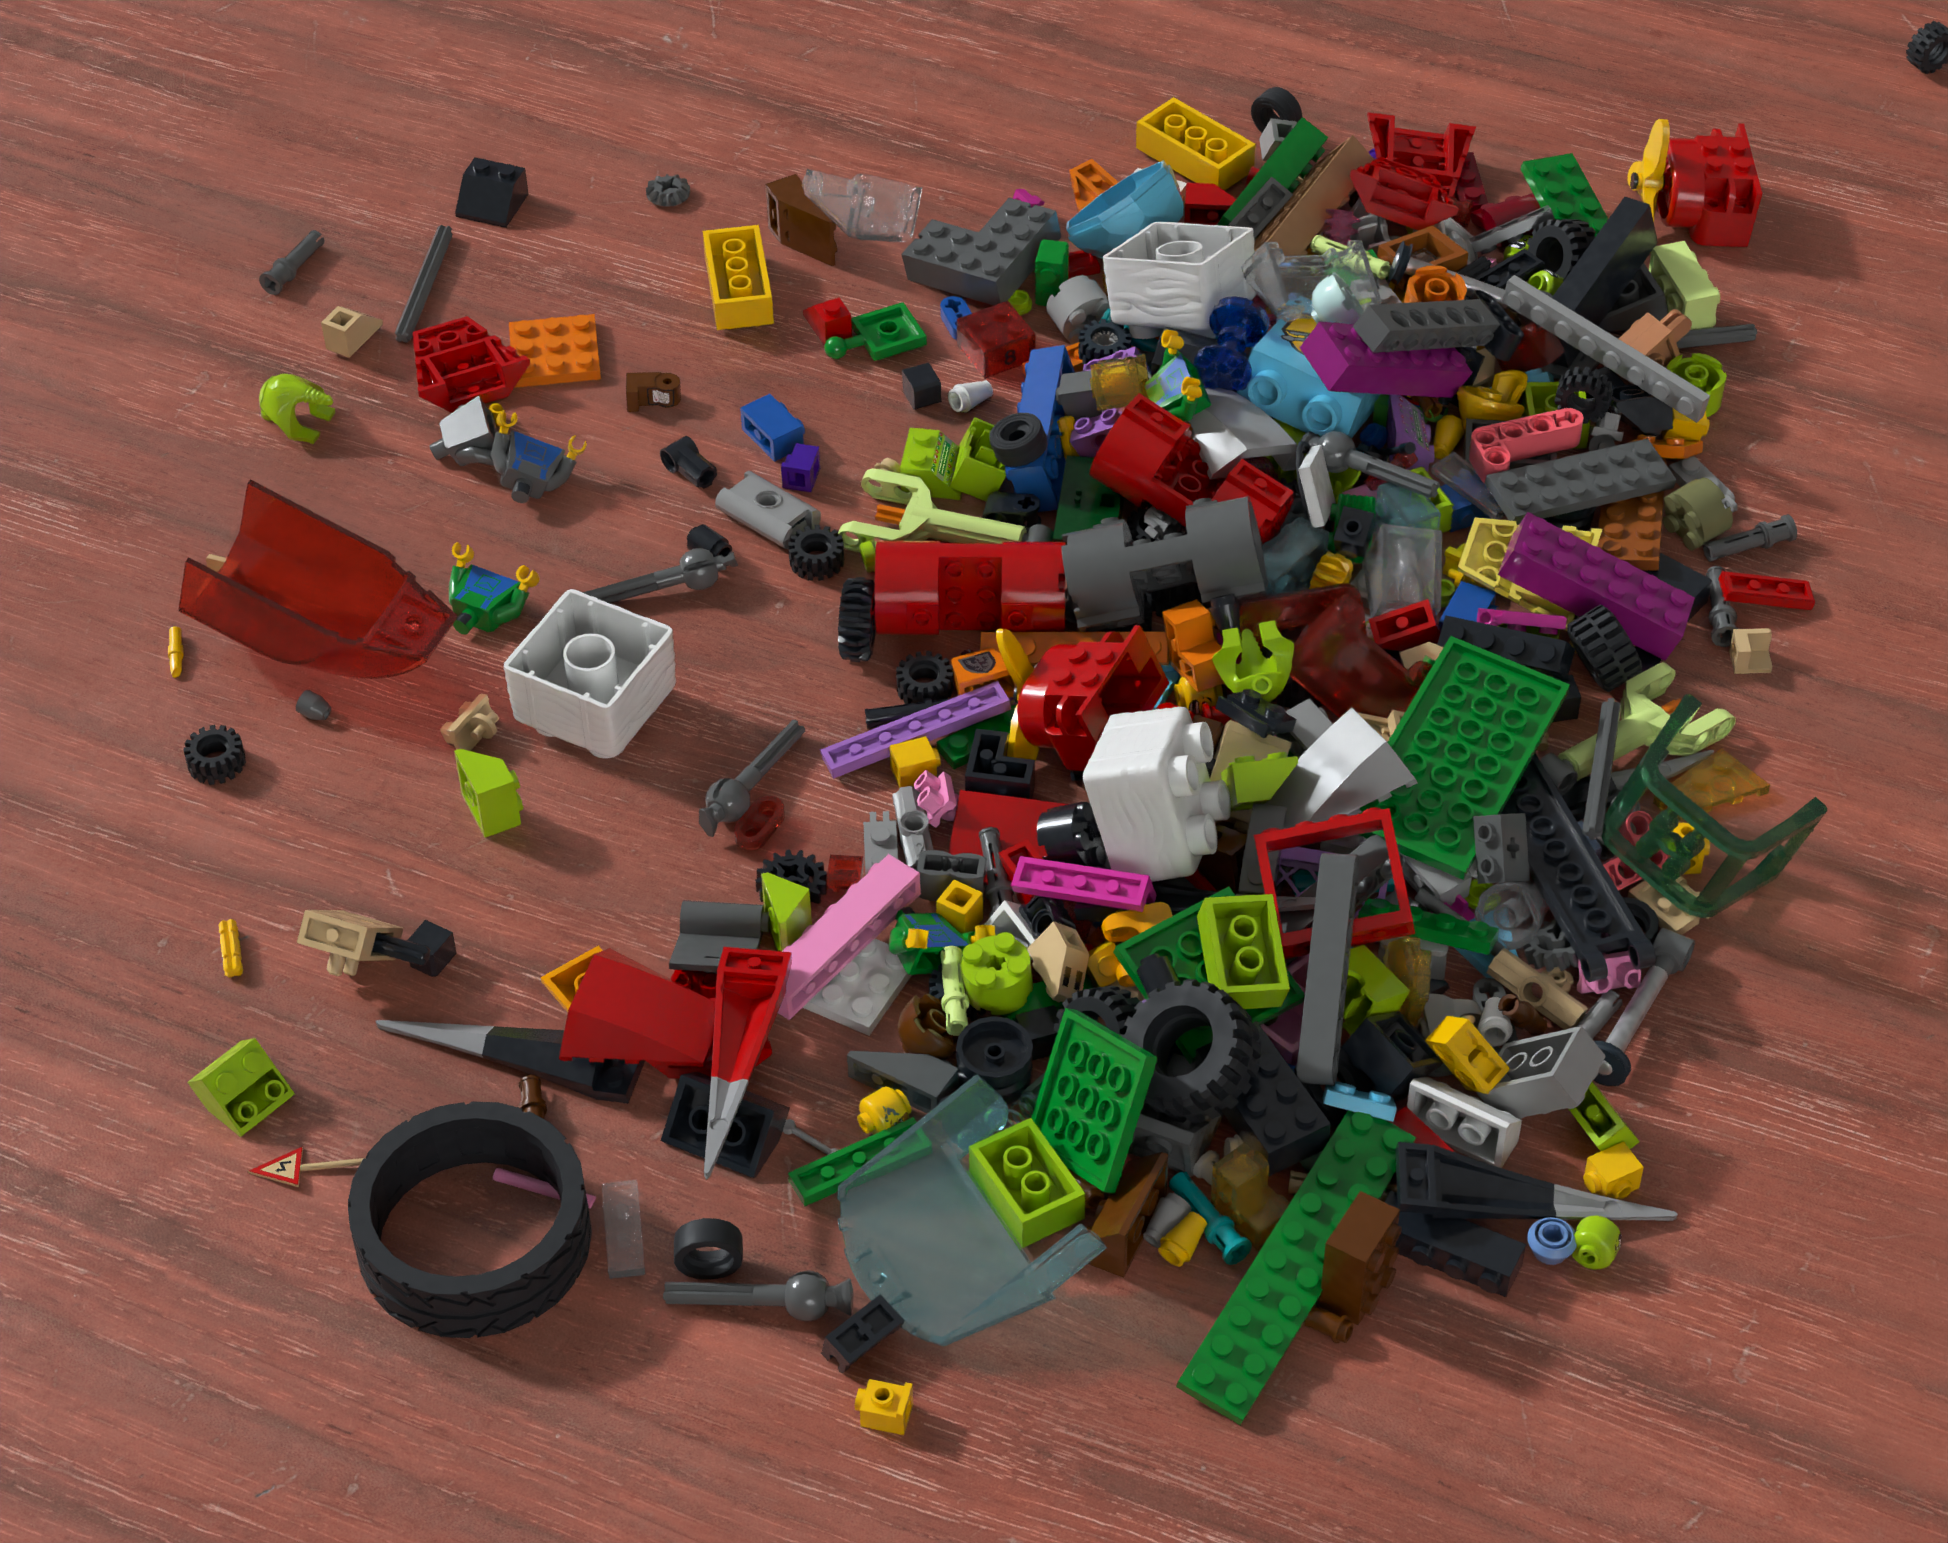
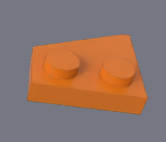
M1093 159L1069 170L1078 213L1100 194L1119 183Z
M1638 435L1636 440L1630 441L1648 439L1660 457L1686 459L1702 453L1703 441L1685 440V438L1667 437L1666 440H1655L1656 436Z

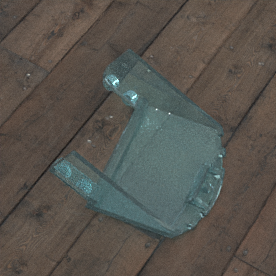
M979 1075L973 1076L838 1186L837 1199L841 1202V1218H838L839 1230L843 1232L846 1258L859 1285L871 1301L880 1294L905 1320L904 1324L900 1326L901 1328L918 1338L940 1346L949 1345L1056 1299L1052 1293L1054 1290L1107 1249L1097 1234L1088 1230L1083 1224H1079L1033 1262L1030 1261L962 1161V1158L969 1153L970 1145L988 1138L995 1131L1003 1129L1008 1120L1009 1110L1006 1102Z

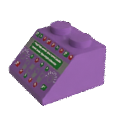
M1389 395L1386 429L1388 430L1387 448L1396 447L1406 442H1412L1416 446L1413 454L1389 455L1390 463L1406 470L1422 466L1428 472L1429 463L1434 462V445H1429L1428 443L1431 439L1430 425L1425 424L1423 412L1401 395Z

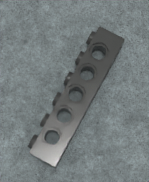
M1480 299L1373 304L1366 308L1352 327L1371 351L1376 353L1484 346L1494 337L1493 333L1500 326V323Z

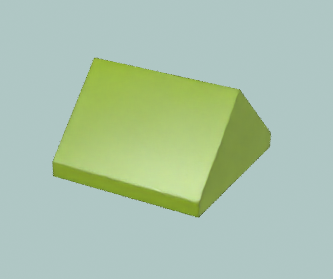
M767 872L761 874L765 912H769V930L777 951H783L784 948L791 946L797 941L809 925H812L810 890Z

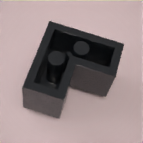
M976 729L965 773V791L1032 799L1035 788V760L1007 757L1008 732Z

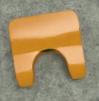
M1156 902L1145 905L1143 912L1127 910L1113 913L1104 919L1101 928L1105 939L1108 941L1125 942L1173 915L1168 904ZM1120 963L1116 970L1119 984L1124 987L1136 986Z

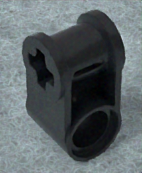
M994 491L987 498L982 518L1025 526L1028 533L1033 525H1042L1041 518L1038 515L1040 500L1033 494Z
M1035 895L1027 904H1022L1019 907L1021 916L1026 920L1032 934L1036 938L1053 921L1076 929L1075 923L1064 907L1062 899Z

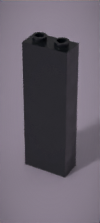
M1624 197L1552 298L1599 326L1658 243L1650 204ZM1534 322L1543 359L1552 365L1558 364L1569 368L1580 353V350Z

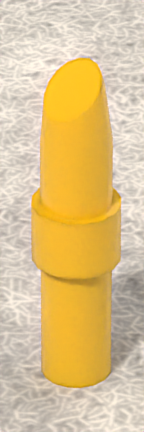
M174 626L169 629L168 658L171 675L173 678H177L182 672L184 648L182 645V629Z

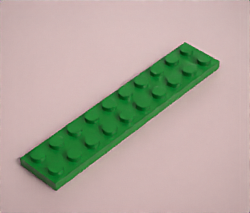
M1347 1111L1176 1385L1178 1389L1241 1426L1323 1291L1321 1283L1327 1240L1360 1191L1374 1198H1381L1396 1173V1147L1398 1142L1414 1143L1415 1136L1387 1120L1373 1117L1367 1113Z

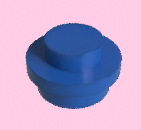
M1371 423L1362 430L1359 438L1362 444L1367 446L1374 445L1377 449H1381L1387 442L1388 430L1383 425Z

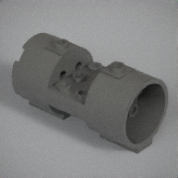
M1246 496L1222 502L1212 501L1210 498L1195 500L1193 505L1186 506L1185 510L1187 535H1182L1179 532L1170 533L1163 537L1164 540L1151 542L1150 539H1140L1133 542L1129 526L1124 519L1119 520L1118 517L1103 519L1101 524L1093 525V528L1062 534L1063 542L1068 544L1061 546L1065 578L1069 596L1072 597L1073 603L1078 606V608L1074 609L1078 629L1081 632H1102L1145 623L1144 593L1193 583L1198 584L1202 604L1206 609L1211 607L1210 599L1235 593L1236 601L1239 600L1240 604L1269 598L1263 547L1250 497Z

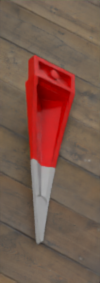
M723 947L716 980L712 1070L704 1162V1177L706 1180L711 1176L786 994V985L792 965L791 952Z

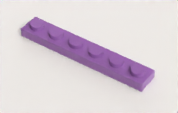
M996 681L820 750L822 759L834 779L890 757V745L927 736L928 741L1011 710L1010 700L1000 683Z

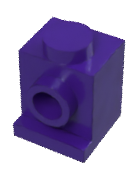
M796 443L792 455L788 454L786 461L782 462L781 465L782 488L812 492L821 469L819 446Z

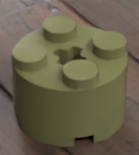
M1702 477L1699 480H1692L1664 497L1666 516L1663 518V524L1670 533L1676 532L1683 538L1685 546L1691 551L1730 529L1733 524V515L1730 506L1725 509L1721 501L1725 498L1723 492L1708 478Z

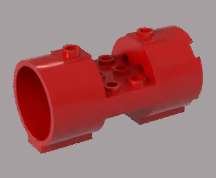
M1138 393L1124 408L1123 413L1101 444L1092 462L1089 475L1137 507L1145 509L1151 503L1153 507L1165 512L1185 527L1186 506L1193 505L1195 500L1210 498L1212 501L1222 502L1249 496L1258 523L1263 553H1265L1267 545L1273 536L1278 533L1294 503L1292 496L1294 491L1244 459H1241L1229 472L1227 478L1210 480L1207 474L1208 464L1202 462L1199 455L1200 445L1191 439L1192 431L1189 430L1190 425Z
M877 541L875 556L876 634L940 635V630L996 631L997 629H1007L1010 632H1065V572L1061 549L1065 542L1003 541L1002 544L940 543V541Z

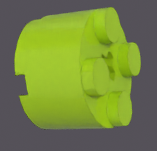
M1692 353V357L1682 358L1683 355L1673 358L1669 362L1667 369L1709 394L1710 398L1705 410L1706 417L1715 414L1721 407L1727 377L1726 372L1724 373L1722 370V364L1717 359L1701 353Z
M1008 932L984 937L973 944L967 945L962 952L961 968L965 994L968 996L971 1006L981 1011L980 1008L989 1010L992 1015L1009 1014L1023 1007L1033 989L1031 962L1026 947Z

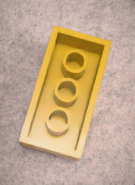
M1174 97L1137 121L1136 148L1159 162L1164 160L1167 166L1170 165L1173 170L1195 183L1215 184L1225 191L1247 176L1251 167L1255 166V143Z
M759 225L703 231L704 254L717 330L774 324L772 294Z

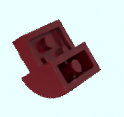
M1533 193L1522 197L1509 196L1503 202L1484 204L1481 206V209L1470 212L1471 222L1488 231L1541 207ZM1534 229L1524 232L1523 235L1533 236L1532 232ZM1505 240L1496 245L1502 248L1508 246L1510 243H1508V241Z

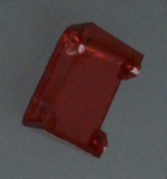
M1342 583L1250 598L1240 603V633L1242 634L1244 629H1250L1260 649L1264 646L1259 624L1273 620L1276 622L1277 629L1331 620L1335 635L1341 633L1346 635L1355 647L1368 645L1363 600L1359 590L1352 584Z
M1347 593L1342 595L1305 626L1294 643L1290 676L1339 718L1351 708L1357 713L1388 718L1392 710L1406 712L1431 670L1432 665L1425 661H1417L1408 670L1360 630L1366 619L1365 612L1362 606Z

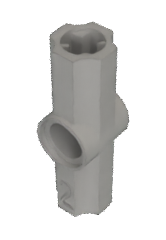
M912 786L900 787L899 791L892 794L900 832V845L904 850L906 864L917 871L920 852L933 850L929 833V819L924 809L917 804L920 792Z

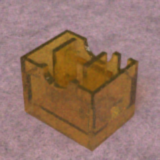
M1145 354L1106 359L1090 365L1092 396L1096 398L1098 411L1126 407L1138 393L1148 398L1144 388L1145 383L1149 380Z

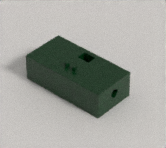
M1071 455L1066 457L1053 542H1063L1062 534L1093 528V525L1101 524L1103 519L1118 517L1121 520L1124 498L1089 475L1095 457Z

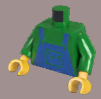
M1165 330L1161 337L1162 346L1167 348L1164 352L1163 363L1158 372L1145 383L1144 388L1149 400L1182 421L1188 422L1192 420L1195 414L1205 410L1212 404L1197 368L1177 350L1184 346V340L1181 336H1178L1177 331Z
M456 542L452 547V554L457 558L456 566H452L449 581V604L453 608L454 628L464 635L468 634L473 627L486 632H493L500 625L518 618L530 594L528 588L534 587L539 583L538 573L534 570L530 572L527 566L522 565L516 572V577L520 581L518 582L472 564L465 568L466 563L473 559L474 551L467 545L466 552L460 555L461 544Z
M903 907L895 916L897 923L890 932L889 951L898 956L908 975L931 974L934 969L938 971V965L941 964V950L945 951L944 948L947 946H957L963 952L967 945L973 944L984 937L995 936V926L978 925L975 926V931L961 933L938 913H915L911 907Z

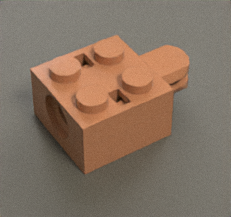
M1673 309L1661 321L1647 312L1641 319L1636 320L1619 340L1667 369L1669 362L1681 355L1677 342L1690 331L1692 321L1678 309ZM1617 374L1625 385L1633 384L1632 382Z

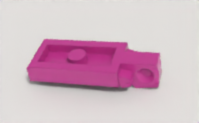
M1478 608L1477 622L1498 626L1501 623H1505L1508 629L1526 632V626L1539 627V633L1558 635V629H1566L1567 618L1565 616Z

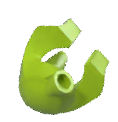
M280 374L270 377L261 387L259 394L261 417L264 420L273 421L289 439L314 444L320 436V431L300 425L295 415V406L300 402H308L310 414L330 421L335 414V408L329 406L333 404V398L326 395L322 387L300 376Z
M1275 620L1260 623L1259 629L1263 646L1273 653L1270 658L1266 659L1262 655L1258 642H1256V638L1250 629H1244L1241 636L1239 628L1222 630V648L1212 658L1221 679L1233 693L1241 692L1244 689H1251L1260 693L1261 698L1271 702L1281 694L1288 681L1293 662V641L1282 637L1277 629ZM1240 652H1242L1241 663L1236 664V659Z

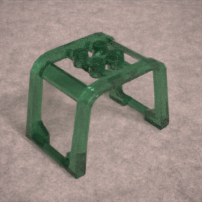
M1686 694L1674 712L1671 713L1670 718L1653 743H1651L1649 749L1606 812L1601 837L1604 844L1613 854L1677 908L1689 915L1706 918L1715 916L1775 880L1826 814L1827 806L1814 797L1791 817L1755 840L1746 841L1730 833L1670 783L1659 771L1660 765L1669 753L1666 748L1678 732L1681 733L1702 705L1694 696ZM1649 788L1668 807L1666 810H1662L1650 822V830L1637 841L1635 847L1622 836L1619 830ZM1678 816H1681L1695 828L1693 832L1687 833L1683 838L1679 834L1672 832L1678 826ZM1706 837L1716 847L1727 853L1728 856L1699 896L1696 897L1675 880L1690 868V860L1704 849V839ZM1788 840L1784 846L1781 845V843ZM1660 849L1667 855H1671L1662 865V869L1649 859ZM1773 849L1752 872L1728 887L1748 859H1756Z

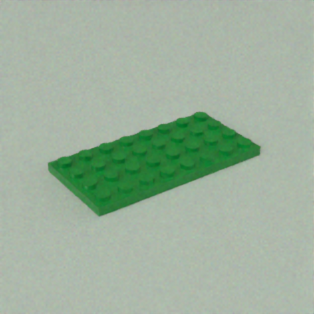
M1450 636L1387 742L1418 783L1409 788L1403 785L1391 791L1392 797L1380 803L1376 799L1360 807L1361 813L1366 809L1374 807L1381 809L1389 808L1400 853L1464 880L1476 859L1473 816L1501 814L1569 693L1570 684ZM1383 830L1358 834L1366 839L1379 835L1385 840Z

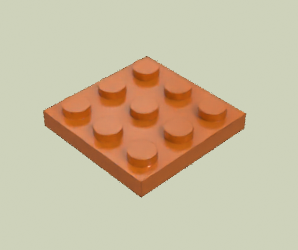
M595 314L509 322L510 346L517 350V355L527 356L531 363L514 388L601 379Z

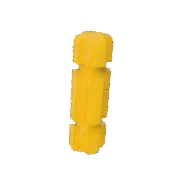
M1073 416L1061 417L1057 423L1060 432H1062L1060 438L1064 457L1066 459L1067 455L1079 456L1070 443L1075 419Z
M233 919L228 921L222 920L218 926L223 969L228 978L239 977L243 973V966L241 963L242 957L237 922Z

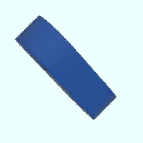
M956 296L944 298L940 304V315L950 335L957 341L973 339L976 335V320L966 302Z

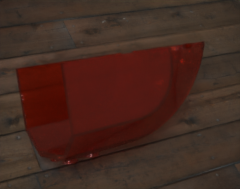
M251 479L247 483L240 531L224 565L216 572L188 557L185 561L178 609L184 615L272 660L333 675L359 679L389 678L408 673L420 667L430 658L458 616L431 590L426 591L418 584L416 576L410 570L406 572L396 563V557L388 550Z

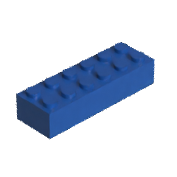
M1065 345L1031 350L1029 362L1025 364V382L1021 384V402L1017 404L1018 413H1031L1041 421L1047 436V448L1038 459L1027 465L1019 467L1005 466L1006 477L1008 481H1012L1014 493L1033 494L1039 498L1040 508L1038 512L1058 510L1066 463L1060 438L1062 432H1060L1057 423L1061 417H1064L1065 411L1063 406L1057 403L1056 388L1060 387L1062 374L1075 373Z

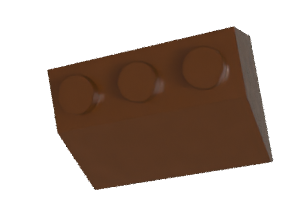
M1159 1152L1127 1162L1119 1179L1116 1192L1110 1193L1107 1200L1102 1199L1096 1210V1221L1093 1227L1087 1226L1082 1235L1080 1245L1084 1247V1263L1124 1278L1144 1240L1143 1234L1159 1199L1167 1196L1168 1154Z

